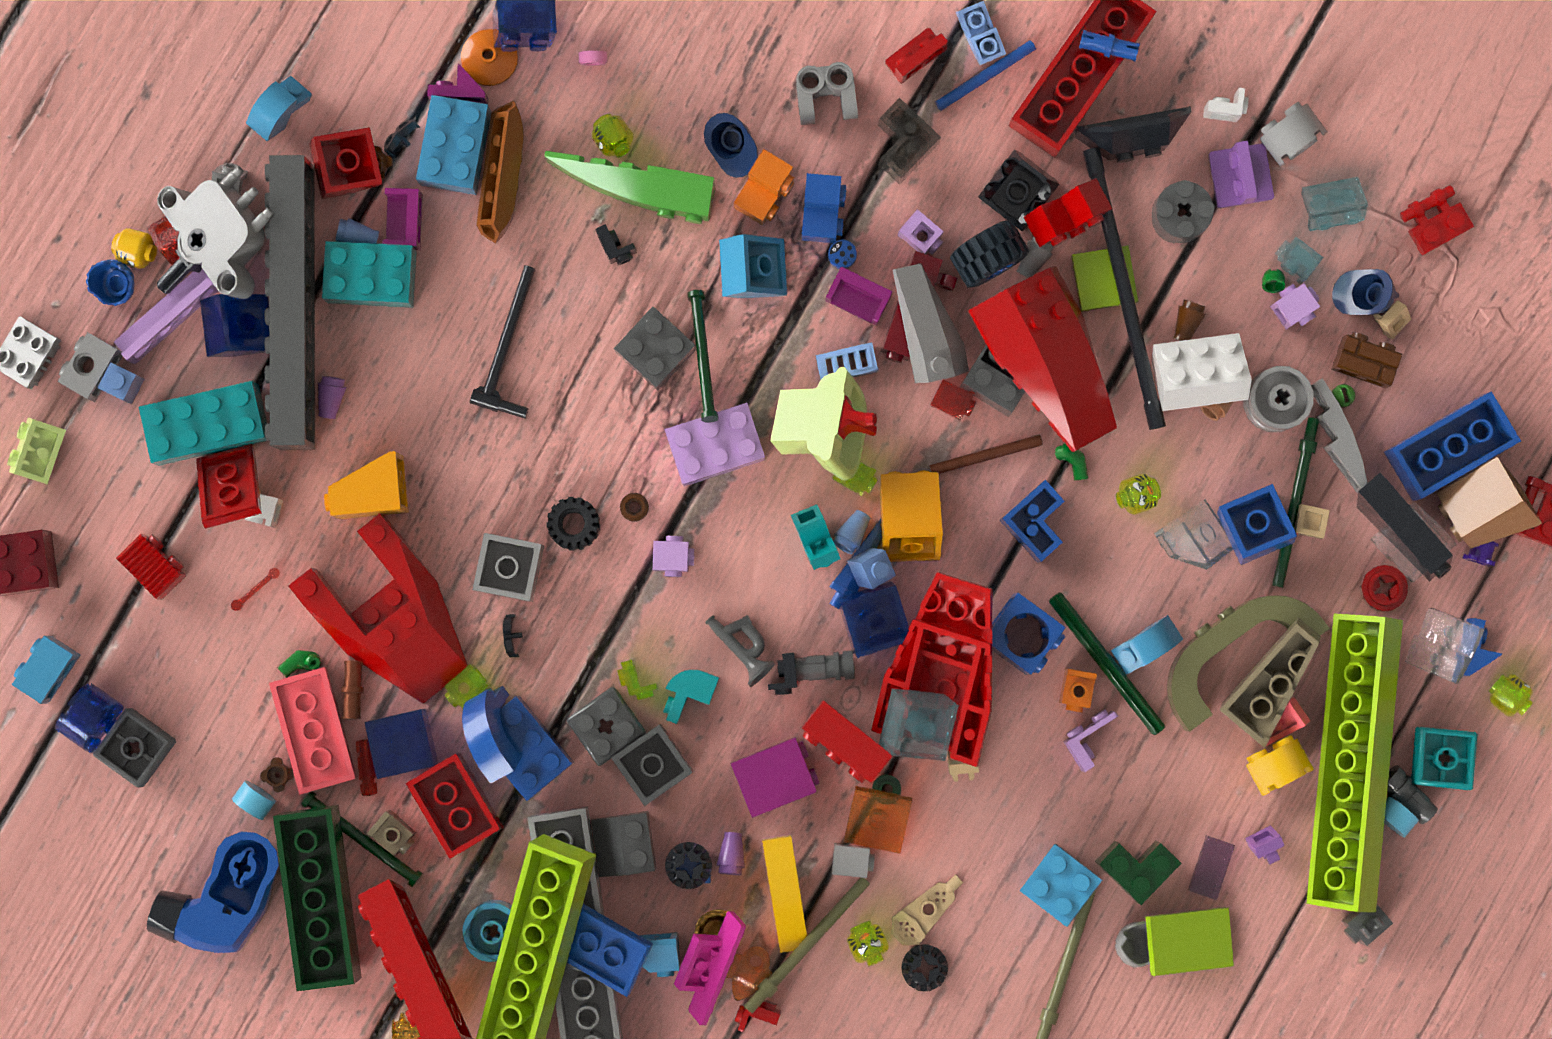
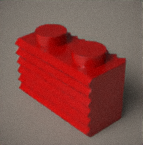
M140 534L116 559L154 598L162 600L187 576L182 571L184 565L174 555L168 557L161 550L164 547L163 543L153 534L149 537L145 534Z

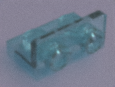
M1358 177L1302 187L1301 195L1309 216V231L1327 230L1331 227L1345 224L1353 225L1365 220L1368 203Z

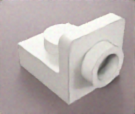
M1238 88L1234 94L1233 103H1230V99L1215 97L1213 100H1209L1204 106L1203 118L1237 122L1242 114H1246L1249 98L1244 97L1245 88Z

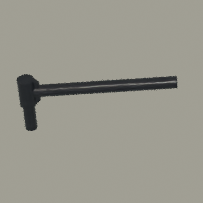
M524 265L485 386L474 389L470 398V404L495 412L499 410L524 419L528 414L529 408L502 400L499 392L496 391V387L535 268Z

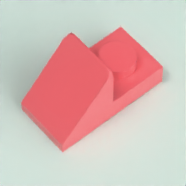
M1295 697L1289 700L1266 746L1297 731L1310 722V719Z

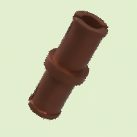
M344 661V687H341V693H344L342 719H361V693H364V687H361L363 662Z

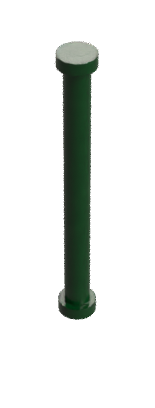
M692 290L687 293L688 301L691 302L703 405L701 421L711 423L717 421L719 417L718 412L714 408L702 302L705 299V294L702 290Z
M313 791L309 792L301 803L303 807H310L311 809L327 807V805L315 797L316 793ZM340 816L343 833L408 880L409 886L413 887L423 874L419 870L415 872Z

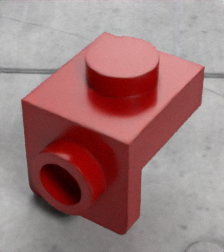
M764 1000L753 1014L743 1005H740L734 1020L739 1023L738 1031L744 1032L749 1016L777 1026L781 1011L776 1009L777 1004Z

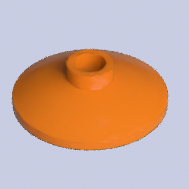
M485 29L474 33L467 39L461 51L462 67L476 83L484 86H495L505 82L512 76L517 67L518 53L515 44L505 33L494 29ZM492 51L493 57L491 59H484V52Z

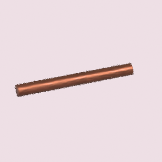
M1039 434L931 464L929 468L931 472L941 474L1039 447L1043 443Z

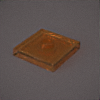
M855 786L843 842L900 854L912 805V797Z

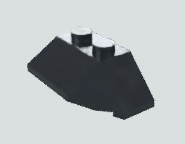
M1191 106L1078 126L1074 132L1075 138L1089 148L1099 147L1101 156L1108 161L1116 159L1117 163H1124L1134 160V156L1145 154V158L1157 157L1162 155V151H1165L1192 112Z

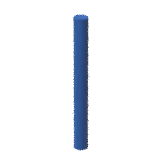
M1031 40L1024 43L935 101L936 106L940 111L944 110L1035 51L1034 43Z

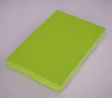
M1222 907L1146 916L1150 973L1152 976L1234 966L1229 908Z

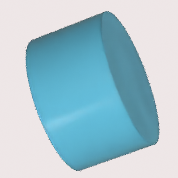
M246 780L232 798L233 802L241 809L260 820H264L276 803V800L270 794Z
M1388 797L1386 800L1384 824L1405 838L1419 820L1401 803L1392 797Z

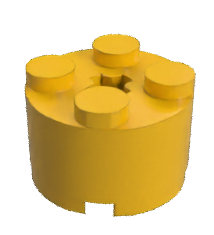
M1292 735L1272 744L1273 751L1268 753L1265 748L1246 758L1249 762L1246 764V767L1262 796L1314 770L1298 738L1294 740Z

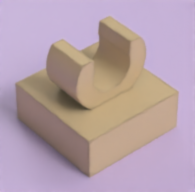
M1399 300L1392 304L1384 315L1373 314L1375 321L1380 324L1383 334L1391 340L1411 320L1407 306Z
M1300 504L1294 527L1296 534L1324 539L1330 510Z
M946 750L949 774L952 775L954 782H958V774L966 773L969 775V781L973 780L975 777L974 773H979V767L951 759V752Z

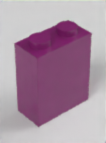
M796 737L730 763L752 818L817 792L815 786L820 784L814 768L809 770L804 759L808 758L809 755L803 741L797 743Z

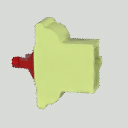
M840 367L835 373L824 376L817 388L780 390L770 441L782 455L812 454L825 470L841 480H848L853 478L858 471L865 434L876 435L877 426L875 425L877 423L876 413L867 412L865 397L860 386L845 367Z

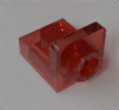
M166 216L148 226L147 230L159 252L173 265L180 258L175 252L178 249L177 239L179 231H176Z
M943 379L930 406L961 421L964 415L968 417L971 415L976 405V401L972 400L975 392L971 390L968 392Z

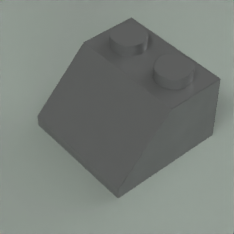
M648 811L591 819L599 877L624 876L656 870Z

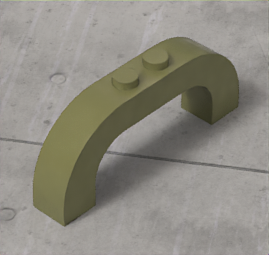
M1264 596L1246 601L1235 609L1229 606L1217 615L1220 620L1211 626L1209 623H1206L1194 632L1196 637L1187 643L1175 657L1167 680V694L1170 707L1183 729L1190 732L1213 715L1202 700L1197 687L1199 671L1210 658L1255 625L1266 620L1278 622L1288 629L1297 618H1300L1321 636L1330 629L1321 616L1313 608L1300 600L1287 596Z

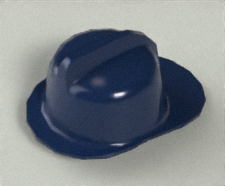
M728 113L714 115L706 123L703 133L704 142L708 150L727 175L734 178L748 175L758 158L757 146L750 130L734 115Z
M1379 269L1348 271L1339 277L1332 291L1335 307L1343 314L1348 315L1383 313L1392 306L1395 299L1399 298V293L1396 292L1390 275L1384 270Z

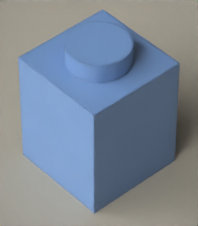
M110 362L98 389L132 404L144 378Z
M869 548L847 560L857 585L860 587L874 589L896 576L886 551L882 549Z

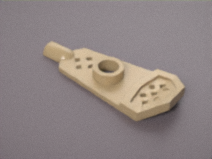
M955 874L947 883L938 882L892 917V935L902 945L920 944L926 934L955 900L954 891L963 884L959 877ZM925 904H932L934 906L932 914L927 915L923 912Z

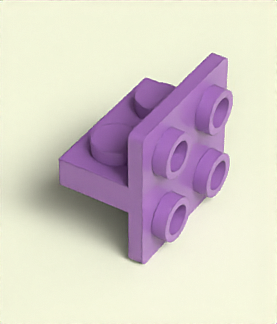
M1248 141L1236 142L1230 149L1211 151L1208 154L1218 208L1269 201L1274 198L1268 157L1263 143L1248 145Z

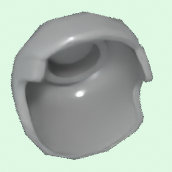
M1146 921L1133 922L1124 926L1115 940L1118 956L1125 964L1133 968L1149 965Z

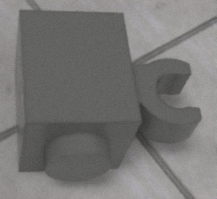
M1378 905L1376 912L1352 911L1342 920L1343 924L1347 927L1344 932L1355 944L1360 942L1365 946H1368L1393 924Z

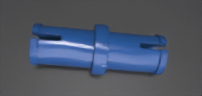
M1083 30L1079 48L1104 53V57L1109 58L1110 55L1135 62L1140 43L1115 38L1114 34L1105 36Z

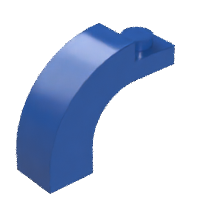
M503 686L494 691L489 688L466 701L462 711V724L466 742L475 762L490 784L513 772L521 759L519 753L508 740L501 724L500 711L509 696V693Z

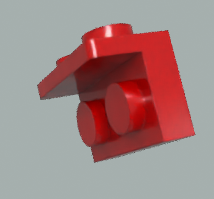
M926 28L885 60V64L902 84L946 51L948 40L942 33L936 36L931 28Z

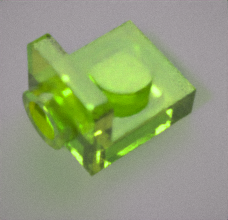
M860 462L858 471L853 478L841 480L835 475L832 477L834 481L859 496H862L864 491L870 494L878 481L874 477L877 470L866 466L862 462Z

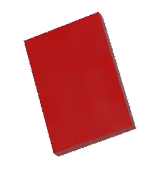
M252 444L196 459L201 520L205 529L262 514L256 456Z

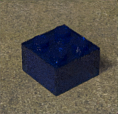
M555 0L496 1L492 13L494 47H501V50L506 52L517 51L518 47H530V51L536 52L545 51L547 47H551L557 33Z
M892 581L881 584L874 589L868 588L837 598L849 641L857 658L900 645L904 642L909 632V626L897 586Z
M426 709L364 722L377 779L429 768L438 764Z

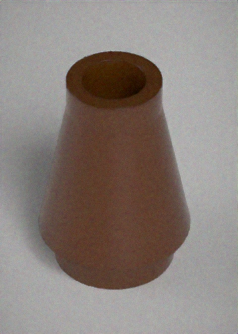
M1183 300L1182 306H1178L1173 339L1179 341L1191 340L1206 315L1204 314L1205 306Z

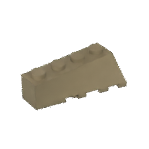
M1297 618L1223 701L1220 711L1265 748L1315 653L1321 636L1300 618Z

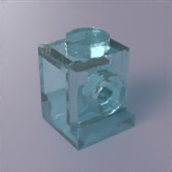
M1297 237L1290 242L1285 240L1275 252L1278 256L1277 260L1282 263L1280 265L1281 268L1290 275L1294 276L1297 274L1299 278L1296 281L1299 284L1308 279L1324 258Z

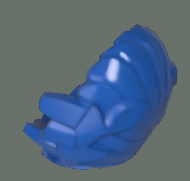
M108 259L92 265L86 274L88 292L98 298L102 304L114 306L124 304L134 293V275L126 264L118 260Z

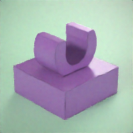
M1271 825L1245 838L1248 847L1258 859L1261 857L1267 858L1270 865L1280 860L1276 850L1285 845L1281 836Z

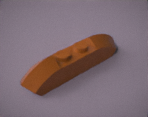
M515 100L495 109L491 113L476 226L481 235L495 244L502 238L511 223L518 192L524 132L521 115Z

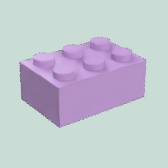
M748 403L719 411V419L715 422L705 423L701 421V418L665 429L683 487L765 460Z

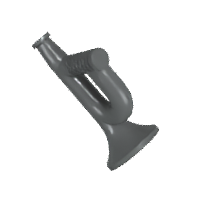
M714 615L705 622L744 663L748 671V685L750 687L766 676L775 665L773 661H760L756 659L763 653L765 642L760 632L752 625L748 615L726 626L718 622ZM742 630L753 642V647L751 649L744 648L733 634Z

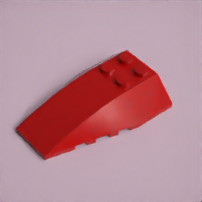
M1057 266L1049 267L968 310L996 363L1002 370L1006 368L1013 376V383L1019 390L1024 389L1033 400L1031 404L1038 412L1042 411L1050 420L1048 424L1072 452L1117 429L1111 402L1099 369L1084 316Z
M941 572L936 573L920 604L921 608L916 618L912 620L908 628L909 632L904 642L898 647L895 653L896 657L884 675L871 731L896 740L909 737L950 751L951 759L978 767L992 712V588Z

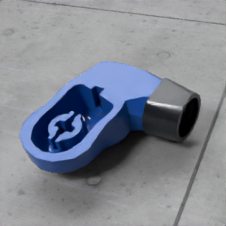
M239 832L226 837L216 850L211 874L204 885L201 898L192 899L191 895L164 890L160 891L152 904L148 916L147 931L173 943L179 941L193 949L214 953L240 951L267 910L279 866L276 849L268 839L254 832Z

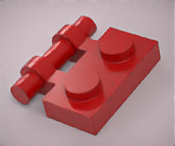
M1451 185L1443 189L1437 188L1430 193L1429 197L1420 202H1412L1406 210L1400 212V217L1405 223L1411 219L1415 220L1417 226L1409 230L1408 233L1422 256L1474 227L1461 202L1452 207L1447 203V199L1455 195V190ZM1436 206L1439 214L1428 220L1425 212Z

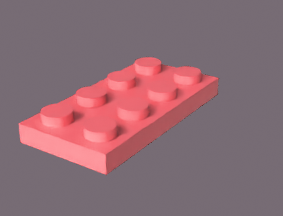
M327 667L270 682L271 693L299 795L357 779Z

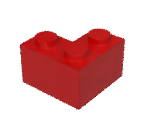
M1097 178L1076 186L1058 199L1040 205L1024 216V219L1039 248L1051 243L1052 247H1055L1068 240L1067 236L1074 239L1087 232L1085 226L1088 225L1090 228L1104 221L1103 215L1110 211L1112 207Z

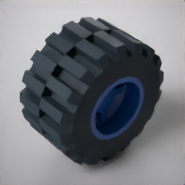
M1008 220L987 228L963 243L952 253L950 259L967 288H973L1007 271L1023 260L1030 250L1012 220Z

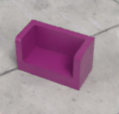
M385 188L384 194L387 196L386 239H383V244L411 245L415 250L421 251L422 192L419 189Z
M841 266L826 295L825 301L877 326L893 291Z

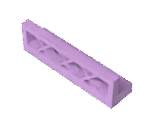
M203 269L199 273L193 271L114 341L123 352L121 355L133 364L138 363L217 293V288Z

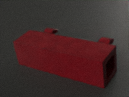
M915 251L909 266L921 264L933 287L936 285L949 291H953L958 278L939 272L943 260ZM898 300L881 352L886 353V359L902 363V360L908 361L910 355Z

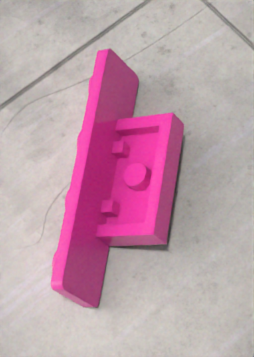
M727 911L718 935L693 934L674 982L679 991H695L688 1011L699 1025H707L746 929L744 922L733 911Z

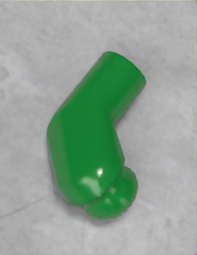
M1065 443L1057 446L1055 456L1058 460H1066L1072 465L1074 481L1088 479L1084 453L1079 449L1072 452Z
M297 650L277 668L288 678L297 669L316 670L321 664V658L316 652Z

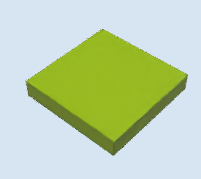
M1129 245L1122 246L1134 300L1137 303L1138 296ZM1103 249L1072 254L1071 259L1081 312L1120 306L1108 250Z

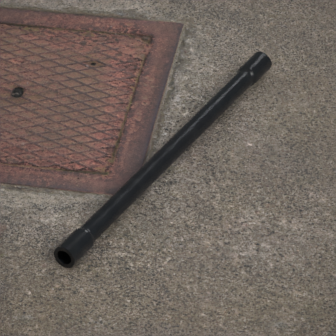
M1100 148L1087 149L1083 151L1088 176L1091 180L1097 178L1112 207ZM1112 208L1103 215L1105 220L1101 224L1142 391L1149 430L1166 427L1161 403L1157 396Z

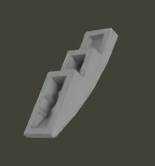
M1322 378L1312 384L1311 387L1314 392V398L1324 410L1316 418L1319 419V424L1332 440L1323 448L1358 494V491L1367 484L1363 459L1353 431L1340 404Z

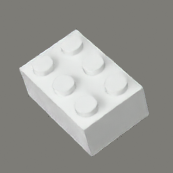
M1239 333L1153 345L1151 366L1162 411L1249 399L1252 379Z

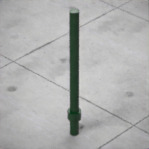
M1308 417L1304 439H1300L1298 451L1301 453L1287 513L1293 528L1295 527L1299 505L1302 504L1312 454L1316 453L1318 443L1315 442L1319 419ZM1293 544L1280 549L1272 586L1284 588Z

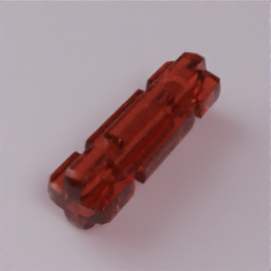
M371 739L356 741V753L359 752L357 762L359 780H362V784H360L362 796H372L378 792L377 782H374L376 773L374 755H371V751H373Z

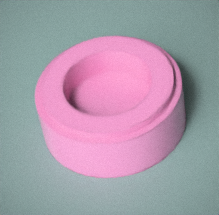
M579 52V63L587 66L605 65L607 63V52Z

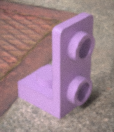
M1104 709L1091 718L1092 724L1085 728L1079 725L1067 733L1069 738L1063 742L1081 771L1086 772L1095 766L1092 762L1095 756L1087 743L1081 745L1080 740L1118 717L1115 711L1108 713Z

